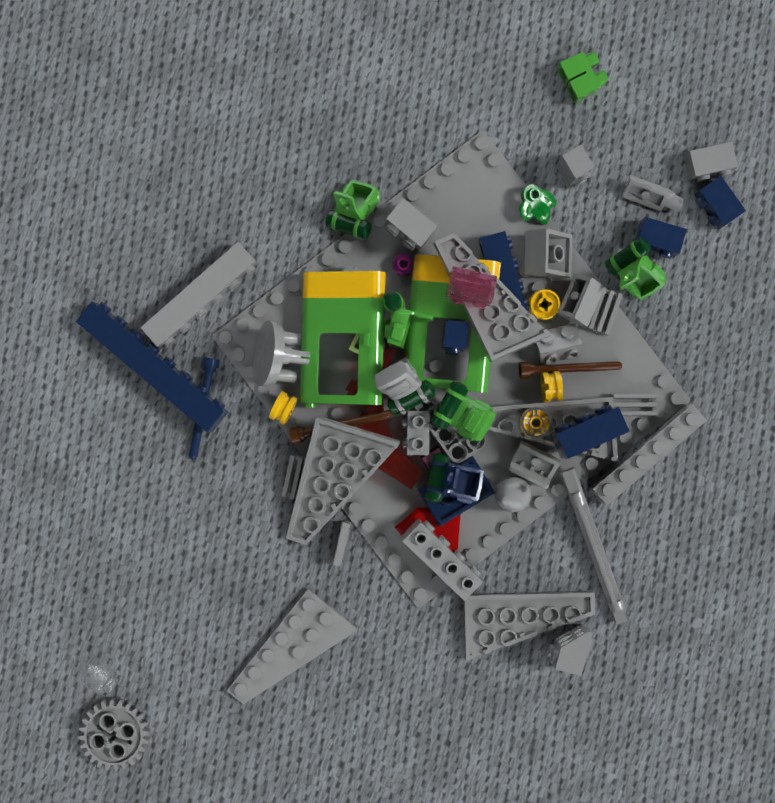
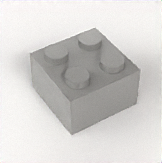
M402 198L385 221L388 233L395 238L398 235L404 240L403 245L411 251L415 249L417 252L437 228L436 224L404 198Z

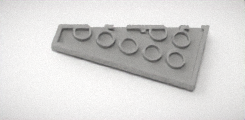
M455 233L434 241V247L490 363L551 335L547 329H544L537 322L535 316L530 314L521 305V302L512 292L488 271L489 268L472 254L473 252Z
M308 588L230 685L227 692L242 704H245L356 632L358 628Z
M593 591L471 594L464 601L466 661L473 659V657L490 653L495 649L507 647L537 636L542 632L554 630L564 624L573 623L595 615V593Z

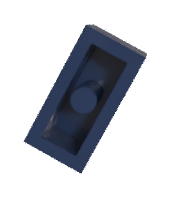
M722 176L694 194L697 205L701 209H705L709 215V222L712 226H717L718 229L724 227L746 211Z
M644 217L640 221L635 240L644 237L649 242L651 251L659 252V256L672 259V256L675 257L680 254L687 229Z
M446 320L441 346L442 350H446L445 354L458 355L466 349L468 322Z

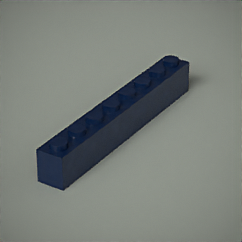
M91 302L76 322L206 432H213L228 414V411L224 409L226 405L218 398H211L208 395L209 391L201 384L197 386L191 381L193 377L186 371L182 370L180 372L175 367L177 364L167 356L165 358L159 354L160 350L152 343L147 344L143 341L144 336L135 329L131 331L126 326L128 323L118 315L116 317L112 315L110 307L103 302L100 304Z

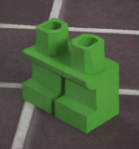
M581 52L561 61L557 67V71L565 86L567 85L566 88L574 104L597 93L600 87L609 80L604 70L595 74L592 67L599 64L596 52L586 55L584 52Z

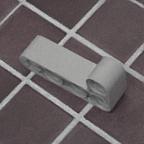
M432 398L429 399L426 405L431 403L433 407L427 408L425 411H435L438 408ZM420 404L414 408L416 411H420L424 407ZM430 423L431 433L446 455L456 463L466 460L485 446V436L478 446H472L470 440L463 436L460 438L451 426L447 427L451 432V437L449 440L443 441L439 437L441 429ZM456 446H460L463 449V455L458 459H455L451 454L452 449Z

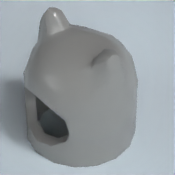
M506 477L497 484L495 499L502 509L509 512H519L529 505L532 492L525 480L518 477Z

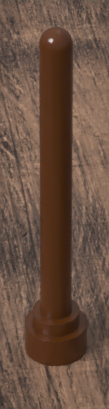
M529 361L519 362L520 379H529L534 374H541L543 372L553 373L554 371L566 373L620 370L623 365L619 361L533 365V363L529 364Z
M389 410L337 422L350 426H359L389 419L392 413ZM300 426L291 427L289 434L292 443H303L307 437L312 436L314 427L306 429Z

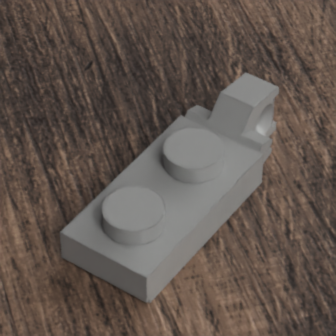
M630 175L621 194L623 198L658 211L670 208L679 212L683 206V198L675 195V192Z

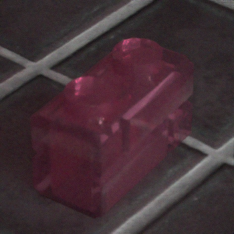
M453 266L450 271L445 297L450 298V301L461 304L466 301L472 303V306L483 309L486 306L489 307L493 301L497 276Z

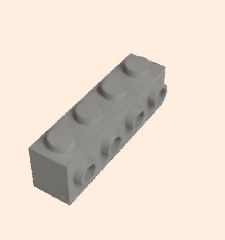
M418 518L401 535L402 542L465 601L483 583L480 578L481 572L473 564L469 567L464 562L466 558L458 550L452 551L449 548L451 543L443 535L438 537L433 532L435 528L427 520L423 522Z

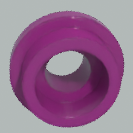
M399 254L393 260V269L399 275H408L413 271L414 260L408 254ZM404 260L408 263V266L402 268L399 263Z

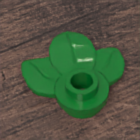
M535 184L527 185L521 193L522 203L519 208L521 218L526 222L533 217L539 223L546 225L550 219V208L556 206V200L549 191L541 190Z

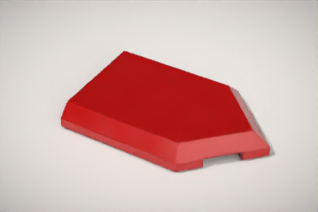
M417 507L394 528L402 535L418 518L423 522L427 520L435 528L433 532L438 537L443 535L451 543L449 548L455 552L458 550L461 514L439 527L428 508Z

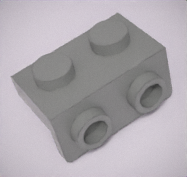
M575 323L548 329L551 335L535 343L539 353L540 365H551L558 361L571 360L582 355L583 343Z
M407 411V415H403V428H407V437H403L402 450H407V455H429L430 412Z
M521 441L510 461L508 470L516 477H523L531 481L536 487L548 489L550 480L561 460Z

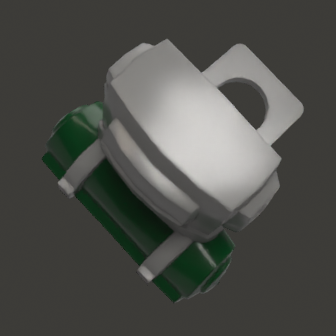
M403 358L375 374L376 388L381 393L390 397L387 405L395 416L406 414L408 410L424 402H429V399L436 395L435 387L429 381H421L416 370L410 365L407 358Z

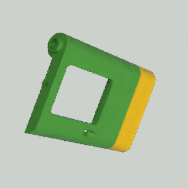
M423 254L414 255L409 310L435 318L470 321L440 257ZM478 259L489 268L488 271L495 278L499 279L500 262ZM412 316L405 341L404 358H407L410 365L414 367L421 381L427 380L435 388L447 389L453 381L425 378L423 375L429 320ZM472 326L467 378L461 383L467 387L469 392L488 393L491 363Z
M303 272L301 351L310 352V357H301L303 359H310L308 365L300 364L299 403H304L303 407L316 408L317 403L382 405V393L376 388L375 374L383 370L385 306L382 300L385 295L386 272ZM321 334H358V391L356 395L319 394V339Z

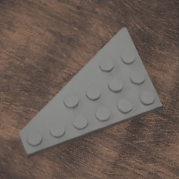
M317 416L286 539L307 545L399 446L400 441Z

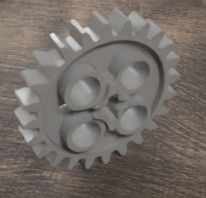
M112 698L110 703L105 699L101 702V706L97 703L93 706L94 710L90 709L87 712L88 717L82 719L85 725H82L79 730L84 733L78 739L85 742L80 748H87L84 756L91 754L90 763L97 760L98 768L105 764V769L108 771L111 765H113L114 770L117 771L121 764L122 768L126 769L128 762L133 766L136 758L140 760L143 756L142 752L147 750L148 747L145 744L151 738L145 735H148L151 729L145 728V726L149 723V720H142L145 712L137 713L140 706L134 709L131 708L132 701L124 705V698L116 703L115 698ZM107 715L114 719L113 724L107 722ZM125 725H130L134 733H128ZM113 731L117 732L116 738L113 737ZM96 735L102 736L104 743L98 742ZM116 745H121L124 749V752H118L116 750Z

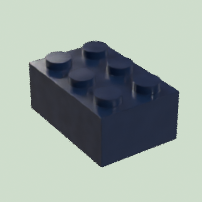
M611 405L603 406L594 410L595 415L593 416L585 414L574 419L575 424L565 423L555 427V432L550 435L560 458L569 459L630 432L620 408H612Z

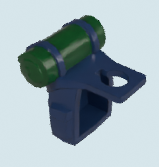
M443 453L432 454L427 484L424 490V499L430 503H439L443 497H451L455 502L463 504L477 502L482 488L484 471L473 464H453L449 462L450 458Z

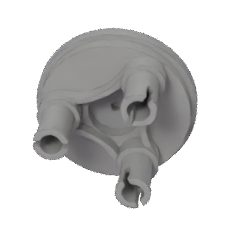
M268 320L264 322L256 340L253 358L254 379L258 386L267 387L277 381L295 383L296 370L281 368L282 364L289 363L308 365L310 359H303L301 357H310L309 351L293 350L291 347L285 346L286 344L298 347L301 342L300 333L285 332L282 326L275 321Z

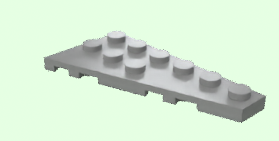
M613 397L495 406L492 408L496 416L489 431L555 447L550 435L555 432V427L565 423L575 424L574 419L585 414L593 416L595 415L594 410L603 406L611 405L614 408ZM538 407L550 414L552 427L549 433L540 438H531L521 431L519 425L520 417L527 409ZM537 419L532 420V425L534 427H537L538 424H540V421H538ZM616 438L582 454L618 462Z

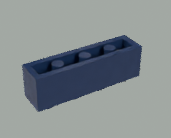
M505 231L480 237L478 242L483 260L501 263L499 280L521 302V305L527 311H530L528 301L523 299L521 292L524 290L523 281L517 277V259L511 255L510 249H513L511 237L506 236Z

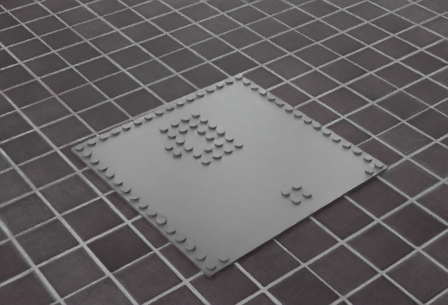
M480 131L369 215L367 221L371 223L372 230L367 239L364 240L344 234L213 334V339L269 413L281 391L288 393L289 397L294 396L298 398L297 404L286 425L280 424L279 420L275 419L290 439L289 430L291 427L300 426L305 427V429L314 427L317 416L341 421L389 410L387 401L390 398L382 393V405L317 403L316 408L303 407L304 403H299L300 364L297 363L282 364L281 368L296 370L297 376L294 384L279 381L267 387L256 384L253 373L254 350L259 331L264 322L268 320L275 321L282 326L283 331L301 334L303 272L343 271L347 265L352 268L356 266L361 271L386 272L385 294L389 292L399 293L406 302V309L409 310L413 271L408 275L397 274L393 269V260L397 255L408 254L413 260L414 255L417 254L439 256L434 247V241L455 233L477 259L483 260L478 242L479 238L505 231L506 236H510L513 249H510L511 255L517 259V277L523 281L524 290L521 291L523 299L528 301L533 292L546 289L557 294L561 306L574 273L592 277L600 284L601 282L573 246L571 278L535 277L524 274L525 231L545 228L562 231L551 217L546 225L539 223L533 217L526 222L522 220L519 208L522 203L521 193L526 185L486 132ZM402 198L437 225L434 233L418 252L415 249L413 251L409 250L403 245L404 240L398 235L395 238L386 231V218ZM403 260L399 265L402 268H406L408 263ZM606 294L594 324L596 327H598L608 297ZM613 298L602 328L604 330L614 304ZM543 300L539 307L545 309L547 302ZM618 307L608 336L587 329L588 327L576 324L583 343L582 355L575 359H566L554 364L619 361L623 365L620 370L561 373L563 382L562 401L612 397V394H657V416H623L630 432L616 438L618 456H620L688 404L690 399L621 308ZM385 308L384 318L389 320L391 313ZM558 313L548 320L537 319V322L547 330L573 324ZM433 317L434 320L428 323L423 375L425 378L465 381L467 378L472 323L467 320ZM446 320L469 323L466 349L458 355L445 354L446 350L441 349ZM323 333L320 335L319 394H357L359 354L349 350L356 334ZM385 340L383 345V370L404 358L405 344L404 348L401 349L388 345ZM301 342L298 347L285 344V346L291 347L293 350L301 351ZM535 343L491 362L488 393L468 391L467 395L473 400L480 399L491 407L545 403L542 399L540 387L541 374H534L529 379H520L519 362L529 361V364L540 365L539 353ZM435 388L436 395L432 399L437 406L441 403L447 389ZM617 399V402H651V399ZM424 402L422 403L424 408L420 409V411H425L427 408L433 407L431 403L426 405ZM619 407L621 411H651V407ZM434 410L429 411L430 420L434 415ZM392 413L389 419L354 426L399 440L400 443L341 508L417 607H422L447 588L448 585L402 542L400 533L394 528L417 507L428 508L417 489L427 484L429 471L420 458L422 455H407V450H402L403 437H407V428H403V414L395 416ZM453 427L457 435L461 438L462 436L458 433V429ZM441 429L439 432L440 439L443 441L449 440L451 437L450 430ZM488 430L485 434V446L472 456L481 470L484 471L483 473L494 491L502 479L516 477L508 468L521 441L561 461L550 480L548 489L536 487L531 481L523 477L521 478L530 486L532 492L531 501L524 510L509 512L502 509L496 502L494 493L461 514L458 551L466 558L464 562L469 567L472 564L476 566L565 498L568 493L560 473L561 471L574 467L582 485L612 461L582 453L569 459L560 458L554 446ZM429 431V450L438 445L443 454L446 455L431 431ZM311 436L307 437L303 443L294 444L303 457L307 456ZM470 441V444L478 446L481 441ZM460 446L454 447L451 451L452 456L455 459L461 458L463 449ZM450 459V461H449V462H451V463H453V464H457V465L461 463V462L456 463V462L452 461L451 459Z

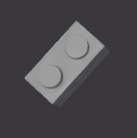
M732 142L692 150L684 156L690 181L697 179L698 183L710 180V176L718 175V177L729 176L738 167Z
M582 145L562 155L556 164L568 188L572 185L578 187L585 183L587 178L591 176L590 172L594 169V165Z
M574 273L558 314L572 323L588 327L605 287L592 277Z

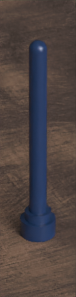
M203 357L201 365L205 372L202 386L210 392L213 372H216V368H219L220 360ZM196 423L189 457L192 460L198 457L203 430Z

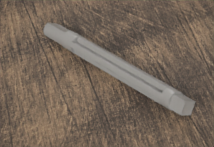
M574 467L563 470L560 473L609 609L613 612L617 624L627 622L621 594Z

